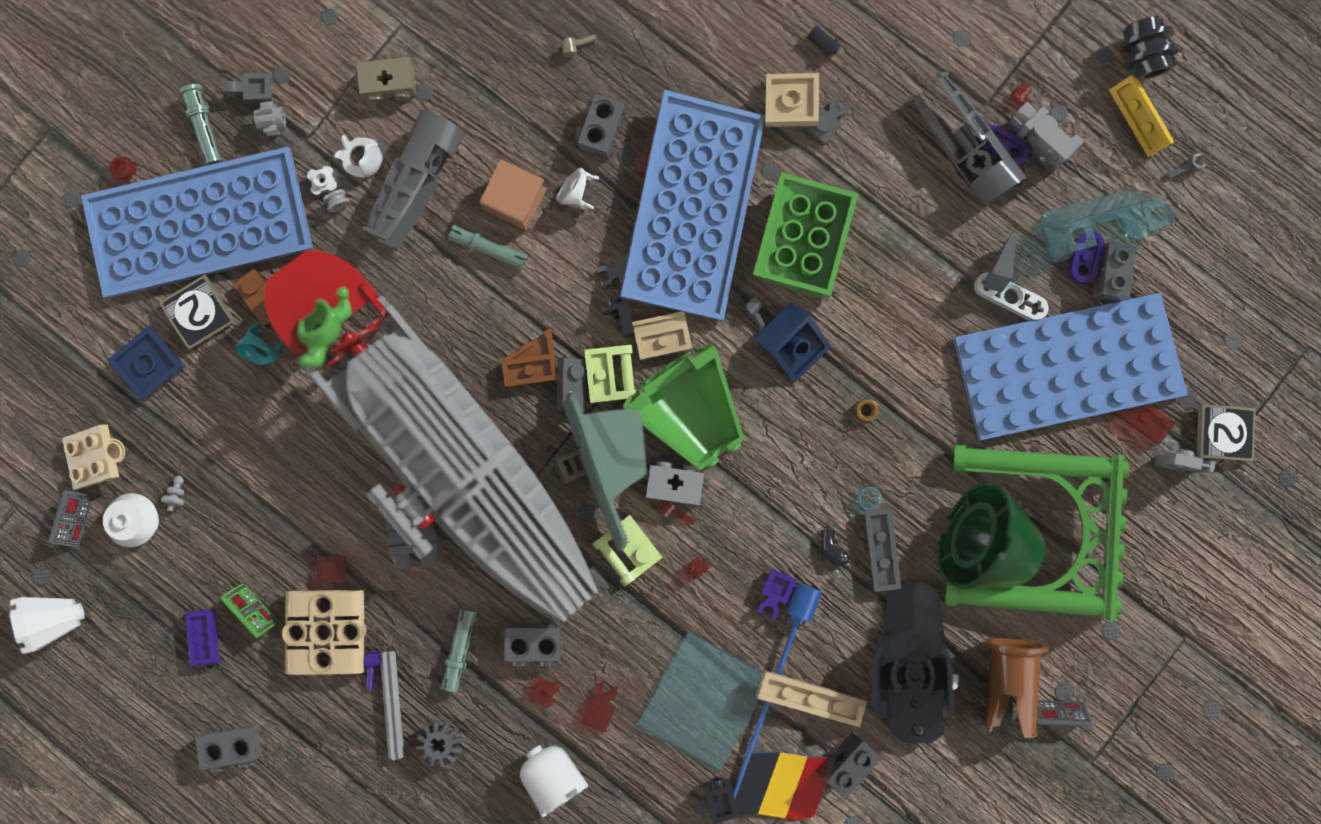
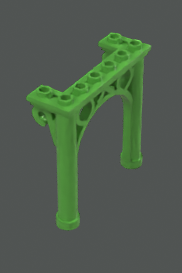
M955 445L953 471L1039 476L1059 484L1069 493L1077 506L1082 525V538L1074 563L1064 575L1052 583L1037 587L1007 585L960 589L946 582L945 606L956 607L957 604L1102 616L1107 620L1116 621V615L1121 614L1122 607L1121 599L1117 598V587L1122 588L1123 572L1118 571L1119 560L1124 559V543H1120V532H1125L1126 517L1121 516L1122 505L1127 503V489L1123 488V478L1128 477L1129 463L1124 461V455L1095 457L966 448V445ZM1061 476L1087 478V480L1083 481L1076 490ZM1101 479H1105V481H1108V486ZM1090 484H1096L1102 490V502L1096 508L1087 506L1081 498L1084 489ZM1107 507L1106 531H1102L1095 524L1094 518L1089 519L1088 512L1091 514L1100 513ZM1090 531L1096 535V537L1092 538L1091 540ZM1101 542H1105L1104 566L1097 559L1085 558L1087 552L1092 553L1094 547ZM1086 563L1094 564L1098 569V581L1092 587L1083 586L1077 575L1078 570ZM1072 579L1076 588L1081 593L1056 591L1055 589ZM1103 587L1102 593L1095 594V592L1099 591Z

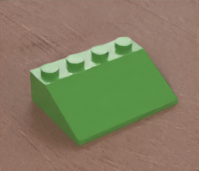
M781 172L753 276L797 293L827 301L832 294L858 193Z

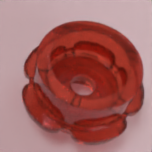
M125 156L114 158L109 165L112 178L122 182L130 181L137 169L135 163Z
M699 556L686 565L689 569L686 574H690L693 580L700 577L711 568L707 563L708 558L702 560Z

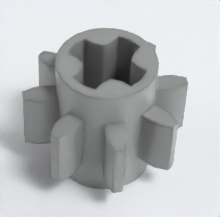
M273 101L260 103L261 108L254 111L257 129L263 130L267 136L280 134L279 129L286 126L283 108L276 107Z

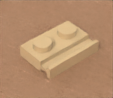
M685 312L632 322L640 361L692 350Z

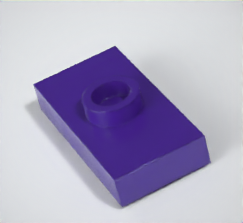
M215 609L184 612L190 667L219 663Z

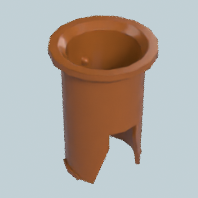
M999 637L985 639L984 645L991 650L985 729L988 732H992L993 727L1000 726L1010 695L1017 696L1016 709L1022 737H1036L1038 734L1036 729L1041 656L1048 652L1049 646L1037 641Z

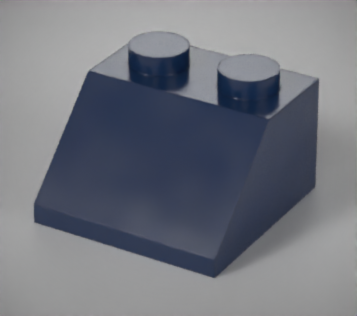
M792 302L754 338V341L763 353L793 383L832 347L811 316Z

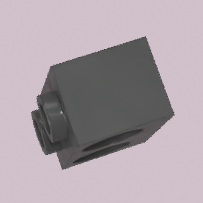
M598 94L594 95L593 101L588 100L584 111V116H587L584 126L579 125L575 140L578 141L579 150L609 160L626 112L625 103ZM602 109L611 112L607 118H600L597 116V113ZM594 133L602 136L601 141L598 143H592L588 138Z
M1108 242L1104 245L1099 270L1095 278L1093 299L1120 302L1130 298L1136 245Z
M507 626L505 628V661H511L512 666H527L528 661H539V666H554L555 661H560L561 626ZM514 640H524L527 645L526 652H516L513 648ZM541 640H551L554 644V650L551 653H544L540 649Z
M258 724L204 732L195 737L199 769L209 768L210 773L226 770V765L236 764L237 768L254 765L253 761L262 756ZM239 740L247 744V753H242L239 750ZM212 745L220 749L219 758L213 756L211 752Z

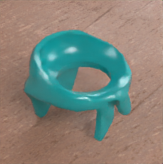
M257 322L248 329L246 335L235 345L236 352L242 358L255 364L267 365L275 363L278 360L277 357L283 353L281 346L284 342L280 340L276 347L272 349L258 337L260 334L258 330L260 323ZM253 345L263 349L268 356L258 352Z

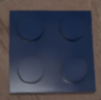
M147 326L107 360L141 401H146L186 367L151 326Z

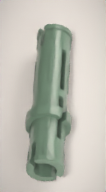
M455 224L453 225V231H450L448 241L465 246L472 253L477 251L516 267L521 271L523 270V264L526 263L528 254H523L484 238L482 233H472Z
M460 608L449 657L445 660L446 669L441 689L458 692L462 671L467 665L465 659L477 615L476 611Z

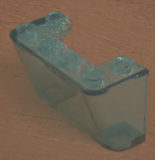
M1123 190L1050 210L1042 215L1040 227L1051 264L1070 258L1075 251L1096 246L1097 243L1092 226L1120 219L1124 234L1131 240H1142L1152 237L1176 224L1171 206L1165 199L1132 190ZM1079 229L1084 230L1087 237L1084 243H1076L1073 240L1072 232Z

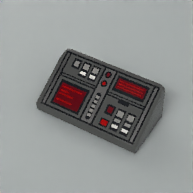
M76 490L63 491L48 543L73 547L79 546L93 502L92 495Z
M1038 700V725L1092 726V720L1086 705L1082 702Z

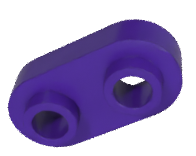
M990 125L989 127L1009 153L1013 150L1017 153V158L1012 157V159L1020 166L1029 156L1028 145L1003 128ZM978 137V141H979L980 144H981L982 142H984V141H981L980 138ZM988 144L986 147H984L994 150L997 154L998 160H1003L998 154V152L995 150V148L992 146V144Z
M1087 231L1076 239L1068 272L1070 278L1078 284H1086L1097 276L1104 250V239L1099 233ZM1085 242L1091 244V250L1085 248ZM1079 267L1084 268L1085 275L1079 274Z

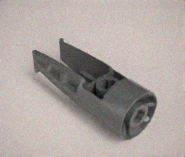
M937 73L936 77L980 140L984 142L980 144L966 124L958 128L953 135L966 151L967 155H965L920 95L909 96L908 100L914 101L938 143H940L982 204L988 207L1022 183L1026 176L978 111L948 78L949 73ZM988 144H992V146L998 152L1000 157L1003 159L1002 161L998 163L997 154L994 150L990 148H984ZM982 156H985L987 160H985L984 165L981 166L979 164V161L981 160ZM967 161L969 169L979 175L977 179H975L964 162Z
M422 109L409 132L411 138L401 157H397L373 206L367 226H364L362 231L376 237V242L399 252L401 249L399 246L406 239L439 183L436 180L447 159H452L465 135L464 131L446 118Z

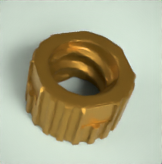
M862 399L854 406L855 417L860 422H871L878 416V404L872 399ZM865 404L869 405L872 410L868 417L863 416L860 411L861 407Z

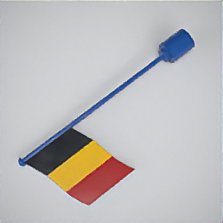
M797 582L786 613L791 615L789 620L793 621L794 624L776 674L781 675L799 624L805 625L806 621L812 622L823 591ZM765 701L733 788L738 815L761 814L788 819L812 818L816 814L827 783L816 772L830 756L813 757L786 752H753L770 702Z

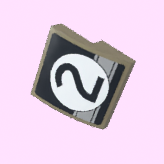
M206 274L159 302L188 349L201 343L236 320L221 300V295Z
M1199 404L1196 457L1254 462L1256 409Z

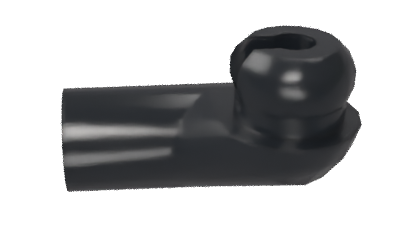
M822 530V555L835 566L846 565L849 561V555L846 551H842L835 545V530Z

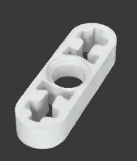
M989 272L983 273L974 282L975 292L979 296L1029 321L1042 319L1048 313V303L1044 298L1012 282H1009L1004 291L998 293V297L995 296L998 291L990 289L985 291L981 282L985 281ZM1007 290H1014L1017 293L1018 300L1015 304L1006 302L1004 294ZM1023 301L1028 305H1033L1037 303V308L1040 310V312H1037L1033 315L1031 313L1032 308L1024 305L1020 309L1019 306L1023 303Z

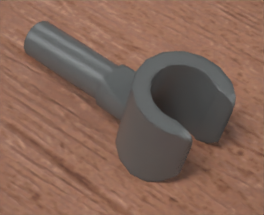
M1195 154L1187 159L1181 167L1166 173L1167 178H1173L1187 171L1195 173L1204 168L1206 163L1199 166L1195 162V159L1202 154Z
M754 297L745 304V311L754 318L762 331L766 325L758 312L763 308V305Z

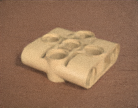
M364 590L285 592V626L282 631V637L285 641V674H357L364 672V637L367 632L364 623ZM323 597L327 598L330 602V609L327 612L320 608V600ZM340 616H359V618H340ZM291 617H309V619H291ZM349 624L357 628L358 633L355 639L347 635L346 629ZM295 625H298L303 630L301 639H297L293 635L292 631ZM322 625H326L330 629L328 639H324L320 635L319 630ZM359 644V647H340V645ZM291 646H309V647L291 648ZM322 652L330 657V664L328 666L322 665L319 660Z

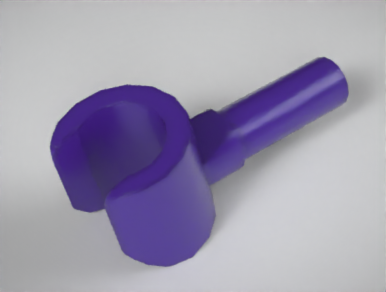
M380 651L369 652L364 658V665L367 668L366 690H372L374 667L381 666Z

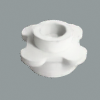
M324 166L323 169L317 171L312 169L308 172L307 177L311 180V191L313 194L320 195L321 193H327L336 189L337 183L332 176L333 169L330 166Z

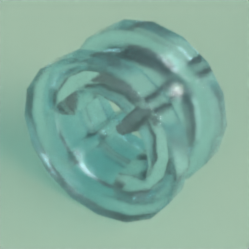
M864 487L857 494V503L864 510H875L882 503V494L875 487ZM867 491L876 496V500L872 501L874 502L872 506L869 503L863 502L862 497H866L864 493Z

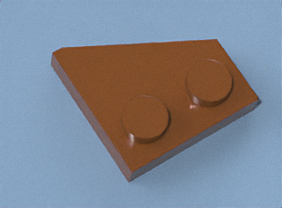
M547 329L536 339L526 343L518 351L501 360L504 386L506 388L557 381V366L551 329Z

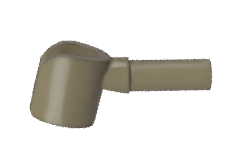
M593 34L576 40L575 38H566L562 43L563 56H575L577 54L576 47L596 41V35Z

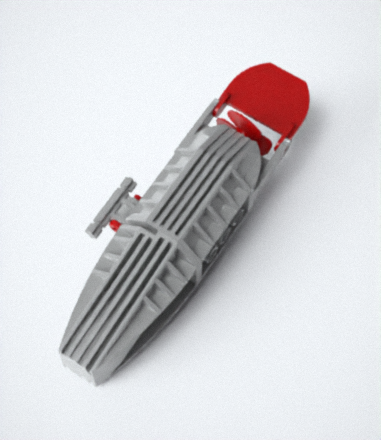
M307 250L266 280L265 306L270 323L277 335L295 355L296 361L303 371H305L307 376L355 433L358 431L363 433L408 487L405 489L402 484L397 486L393 490L397 496L394 500L391 497H386L387 492L380 484L366 495L374 504L377 503L379 505L377 507L404 541L409 546L412 545L414 547L412 550L420 559L433 548L426 539L422 540L420 538L422 534L417 530L416 526L419 530H423L435 520L448 536L483 570L522 601L554 622L567 620L566 618L575 613L577 609L591 598V595L598 592L585 560L566 523L522 457L447 366L424 345L384 296L379 297L365 278L352 265L335 255L322 251ZM345 287L349 291L348 300L351 305L352 315L367 303H370L383 319L388 317L397 330L391 335H384L368 348L366 345L381 327L382 320L380 318L374 320L364 331L358 334L346 332L341 337V344L330 351L332 355L343 352L324 368L327 370L347 352L354 359L349 362L345 370L326 383L316 371L319 367H304L300 363L301 357L306 354L308 355V352L306 351L307 346L302 344L298 337L299 321L316 309L314 304L318 299L328 303L331 308L336 307L339 302L336 292L338 288Z

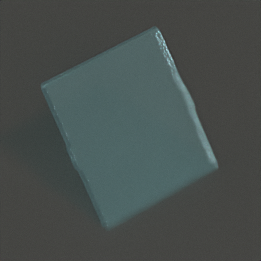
M688 632L669 668L660 677L658 688L637 726L720 772L739 736L748 726L751 719L750 716L760 700L756 697L763 672L697 635Z

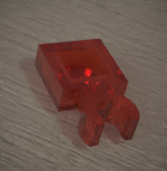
M601 680L597 687L599 697L596 699L590 696L580 724L606 733L615 709L614 705L609 704V700H612L617 695L618 686H614L613 691L610 694H606L602 690L605 681Z

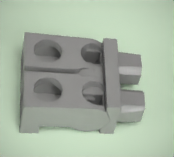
M1026 102L1016 112L1008 125L1017 132L1016 137L1028 145L1029 152L1050 173H1053L1084 140L1077 134L1072 139L1058 127L1057 121L1052 116L1047 115L1049 111L1044 106L1037 111Z

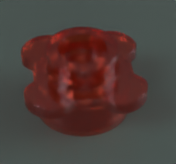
M538 676L534 679L535 685L533 690L529 692L528 699L531 702L537 701L542 703L545 708H549L554 703L553 697L559 691V685L556 682L551 683L545 680L544 677ZM543 689L546 690V694L544 695L541 693V690Z

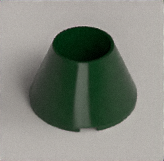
M982 483L968 490L956 502L947 517L951 521L946 534L941 533L938 546L939 568L946 582L960 589L1018 585L1029 581L1037 573L1045 554L1044 536L1003 487Z

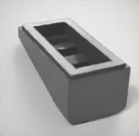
M1011 234L1000 248L984 281V288L1002 292L1011 281L1014 268L1016 235Z

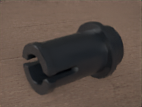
M818 25L808 34L807 39L824 52V57L829 56L832 58L841 47L838 44V39H832Z

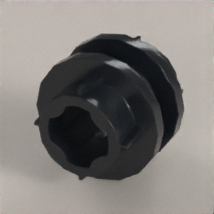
M1159 16L1143 18L1131 23L1125 30H1122L1124 41L1119 45L1120 50L1123 53H1132V57L1124 63L1126 70H1133L1136 78L1139 77V80L1154 78L1171 71L1176 66L1174 55L1179 52L1178 44H1167L1166 40L1174 34L1172 26H1165L1162 18L1160 19Z

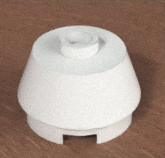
M135 493L117 497L108 506L103 516V526L108 536L115 543L124 547H136L144 544L153 536L159 525V514L152 502L146 497Z

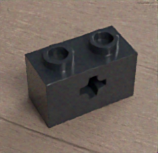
M851 732L816 773L846 800L882 758L865 741Z

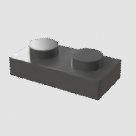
M558 358L556 411L565 412L562 401L569 399L568 396L575 394L582 413L585 412V359Z

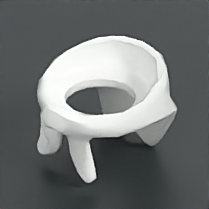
M342 135L341 141L344 148L337 151L334 157L342 160L344 170L360 178L371 177L377 173L382 164V154L378 143L367 138H355L348 142L346 136ZM356 147H365L364 156L358 162L359 166H354L350 162V153Z
M582 168L576 169L561 186L556 197L557 202L580 210H593L594 207L582 201L586 180H598L599 177L591 175Z

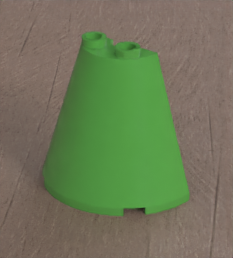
M713 345L701 346L697 349L699 353L692 355L689 351L673 360L644 381L637 388L639 394L635 398L633 395H630L623 405L624 410H639L641 412L642 425L699 470L711 468L719 461L718 455L724 451H727L728 454L734 452L741 446V442L745 440L717 350Z

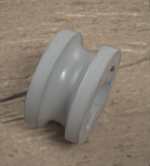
M345 190L333 191L323 198V202L328 204V212L340 211L350 204L349 199L344 197L346 195Z

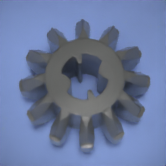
M439 720L433 722V728L426 724L423 727L425 733H419L417 739L423 743L418 744L416 750H425L420 759L423 761L429 756L431 758L429 766L431 767L435 765L437 760L440 767H445L447 760L451 763L455 762L456 756L454 753L460 754L462 752V748L456 744L461 743L463 737H454L459 728L456 726L450 731L448 729L450 721L448 720L444 722L442 728ZM443 739L445 744L443 747L437 748L435 743Z

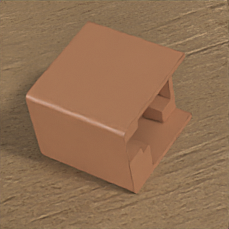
M500 159L479 203L485 212L527 231L547 188L542 186L544 179Z

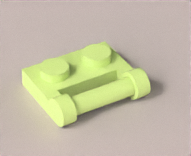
M632 345L585 350L590 403L627 400L630 395H633L634 398L638 395V391L634 389L631 354H633ZM617 355L621 359L624 391L616 392L612 356Z
M630 515L621 521L627 536V544L623 551L635 565V569L629 572L607 543L612 539L610 531L592 544L596 551L600 550L620 576L621 580L619 581L624 587L662 558Z

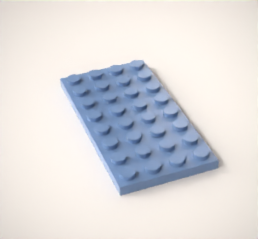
M668 90L663 91L619 298L718 321L724 320L765 121L764 115Z
M289 147L81 195L102 296L105 299L198 278L204 274L211 275L303 253L307 250H314L293 156Z
M1161 293L972 333L953 339L978 441L1188 395Z

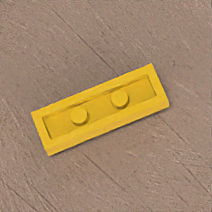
M1135 74L1109 89L1148 157L1174 143Z

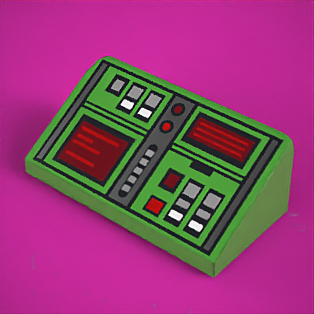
M245 584L235 587L221 597V601L255 638L265 636L278 623V620Z

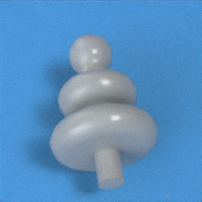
M176 476L173 479V487L166 489L170 496L164 495L161 497V501L168 504V511H173L174 506L181 507L184 505V501L178 498V496L184 495V491L180 489L184 482L182 476Z

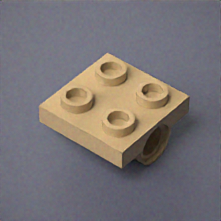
M108 424L98 425L62 438L73 490L84 489L119 477L116 463L124 459L125 448L119 440L111 439Z

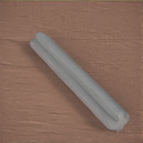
M385 651L380 653L388 758L390 760H398L404 757L396 653L394 651Z

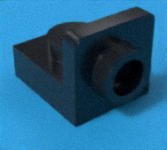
M622 299L607 301V306L602 307L603 315L619 313L620 316H615L617 331H623L624 338L635 336L628 301L622 302Z
M715 777L708 780V783L703 784L712 824L739 818L729 778Z

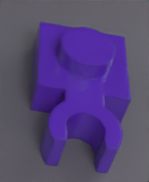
M771 568L761 591L762 594L767 596V599L758 605L757 612L761 614L764 607L771 606L773 612L770 618L774 620L779 613L778 602L787 604L797 579Z

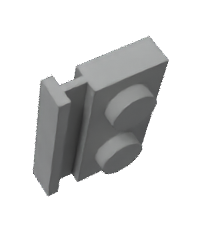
M1177 449V452L1167 451L1164 455H1156L1154 466L1176 471H1188L1190 474L1214 472L1215 461H1203L1201 458L1193 457L1194 452Z

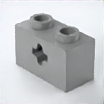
M657 461L656 466H650L646 498L700 505L704 473H700L697 467L683 465V470L673 469V463ZM674 475L679 476V481L683 482V486H678L677 490L674 491L672 490V485L667 484L668 479H673Z

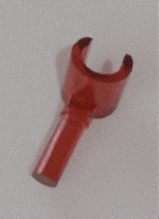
M1024 83L1017 86L1012 92V99L1016 103L1022 104V106L1026 102L1030 104L1027 97L1031 94V89Z
M664 501L657 508L666 519L674 514L691 525L695 522V519L681 512L669 501Z

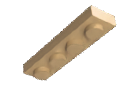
M766 670L763 671L756 697L761 700L860 727L867 705V700Z

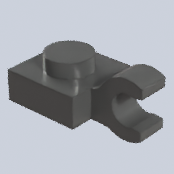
M270 73L243 74V81H225L224 92L228 93V97L233 98L243 95L246 103L273 101L272 76Z

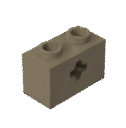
M409 57L356 63L359 94L365 102L378 104L384 102V99L392 98L397 101H405L410 99V96H417L414 65ZM388 78L391 79V80H388V85H383V84L386 83V79H388Z

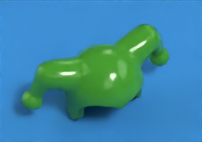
M338 288L336 295L339 298V302L336 307L331 308L328 303L318 299L314 304L316 309L299 321L298 337L301 343L306 345L308 349V355L306 354L300 359L302 366H312L314 368L322 366L328 347L337 340L341 325L352 315L347 288Z

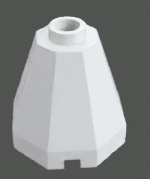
M21 597L10 600V606L16 605V609L10 611L15 640L17 644L24 642L25 648L20 649L22 654L44 648L79 627L80 620L84 619L82 604H76L75 599Z

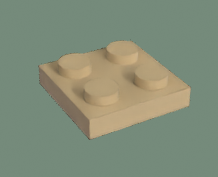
M819 73L766 74V127L819 126Z

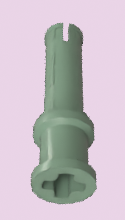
M190 84L178 90L179 96L183 97L187 109L185 115L191 120L205 166L220 163L222 160L207 117L209 115V108L204 104L201 95L203 91L200 84Z

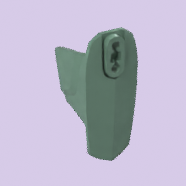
M574 394L568 396L569 399L562 401L563 408L577 448H580L579 452L595 497L615 545L620 552L626 547L627 536L612 500L628 486L646 475L641 412L639 410H615L585 415L582 413L579 402Z

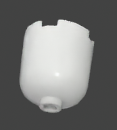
M540 745L526 754L529 759L522 765L520 770L521 781L542 818L589 786L567 753L558 746H549L545 749H542Z

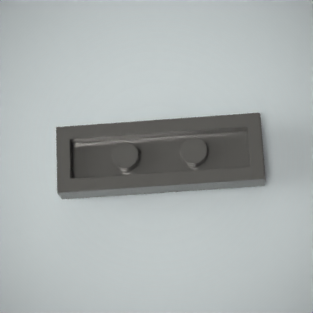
M892 509L864 511L873 590L878 592L902 589Z

